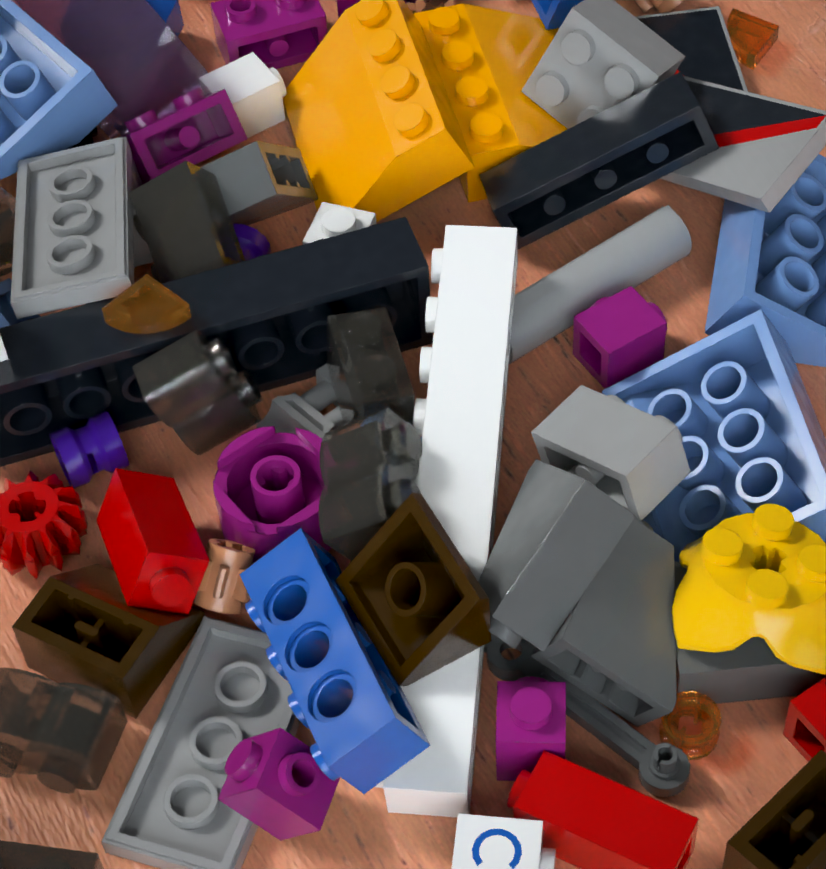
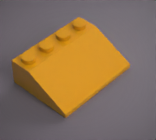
M360 0L346 9L286 88L287 93L283 97V102L297 148L300 149L318 200L314 201L317 211L322 202L376 213V222L475 167L420 22L404 0Z
M464 3L413 13L420 22L475 166L458 176L467 201L470 203L488 199L479 174L567 130L565 126L521 92L559 28L546 30L541 18Z

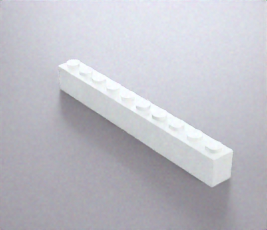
M446 225L443 248H433L431 283L439 284L438 297H427L425 330L426 333H434L432 347L421 348L419 379L420 383L428 384L426 399L416 398L413 431L414 435L422 436L421 452L409 453L408 489L416 490V493L422 494L475 578L479 581L493 550L518 267L517 228ZM484 645L408 686H400L431 746L374 787L384 789L388 812L457 818L458 813L470 814Z

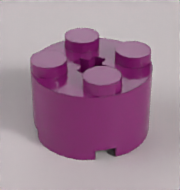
M275 426L251 430L233 440L222 451L217 461L218 470L213 480V492L224 539L253 548L255 550L253 562L258 561L300 528L327 551L343 536L345 531L344 507L337 459L329 445L322 438L308 430L295 427L296 434L276 433Z

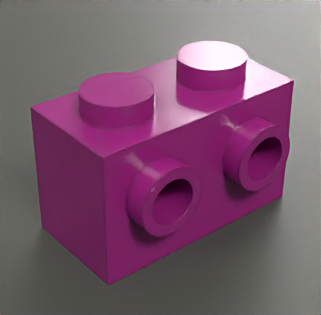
M220 0L210 3L216 43L225 64L231 63L252 52L268 68L274 67L279 69L305 62L328 33L326 14L319 0Z
M198 87L172 100L176 110L158 118L155 110L152 109L124 122L129 132L119 137L127 138L144 187L155 185L248 139L225 89L205 95L202 88Z

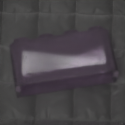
M11 0L96 73L118 105L98 124L111 139L119 133L123 135L129 132L124 122L154 109L159 118L176 110L172 100L200 87L199 78L208 73L146 0Z

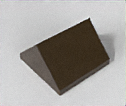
M411 493L335 580L398 686H408L491 642V632L488 631L491 628L488 596L422 494Z

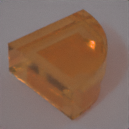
M733 8L728 17L727 30L737 60L746 67L754 69L777 41L779 26Z
M148 274L144 275L102 308L105 323L118 330L137 334L166 331L179 326L191 318L189 303Z

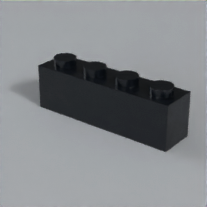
M680 71L479 174L492 211L501 227L517 228V247L520 249L719 149V146L700 104Z

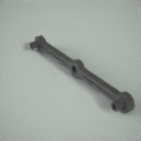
M366 521L353 531L347 543L350 562L353 561L380 530L381 526L375 525L373 521ZM491 633V642L484 645V652L487 654L489 670L496 677L506 681H515L522 677L532 676L546 679L549 682H566V715L639 770L638 776L641 785L649 793L660 797H670L677 795L685 789L689 782L690 763L687 755L681 749L670 743L658 745L652 743L597 700L532 658L530 655L535 646L522 639L516 647L521 652L518 658L513 660L503 658L501 655L502 651L513 647Z

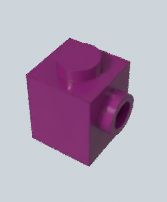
M632 286L611 297H603L597 300L589 309L574 316L573 355L600 385L606 389L664 359L665 338L668 328L665 316L656 304L648 303Z
M532 676L522 677L515 681H497V781H515L523 769L532 772L544 750L565 759L566 682H549L546 679Z
M280 727L246 738L235 746L225 764V773L228 776L218 800L281 841L321 830L340 777L335 781L328 778L315 762L310 747Z

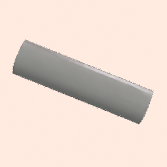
M669 205L663 206L515 294L509 364L573 326L574 316L589 309L597 300L603 297H611L629 286L635 288L689 255L692 249V241L689 231L680 216Z

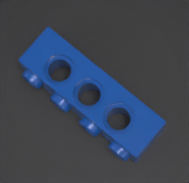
M300 528L239 574L250 597V600L245 603V608L253 622L262 632L267 634L271 645L266 648V654L276 671L290 684L293 693L287 697L292 711L299 721L311 730L316 743L310 746L315 762L331 780L335 781L341 777L365 794L431 745L402 688L398 686L335 580L342 571L336 559Z

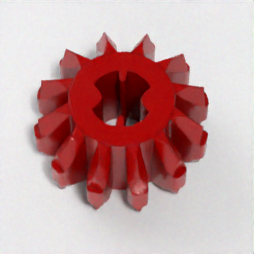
M31 470L22 483L15 484L5 478V492L0 493V562H2L4 569L8 570L11 576L27 567L28 573L36 579L43 566L51 564L62 571L64 563L62 556L80 555V547L82 545L80 538L87 534L88 522L85 512L81 510L83 506L79 494L74 491L73 486L64 487L63 482L59 480L55 473L41 482Z

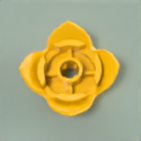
M763 504L754 513H745L724 519L708 530L703 537L687 544L679 554L680 565L687 569V572L676 589L672 606L673 628L678 649L718 653L734 650L750 638L760 637L765 640L774 656L786 664L826 675V543L818 534L798 521H794L792 513L787 508L778 504Z

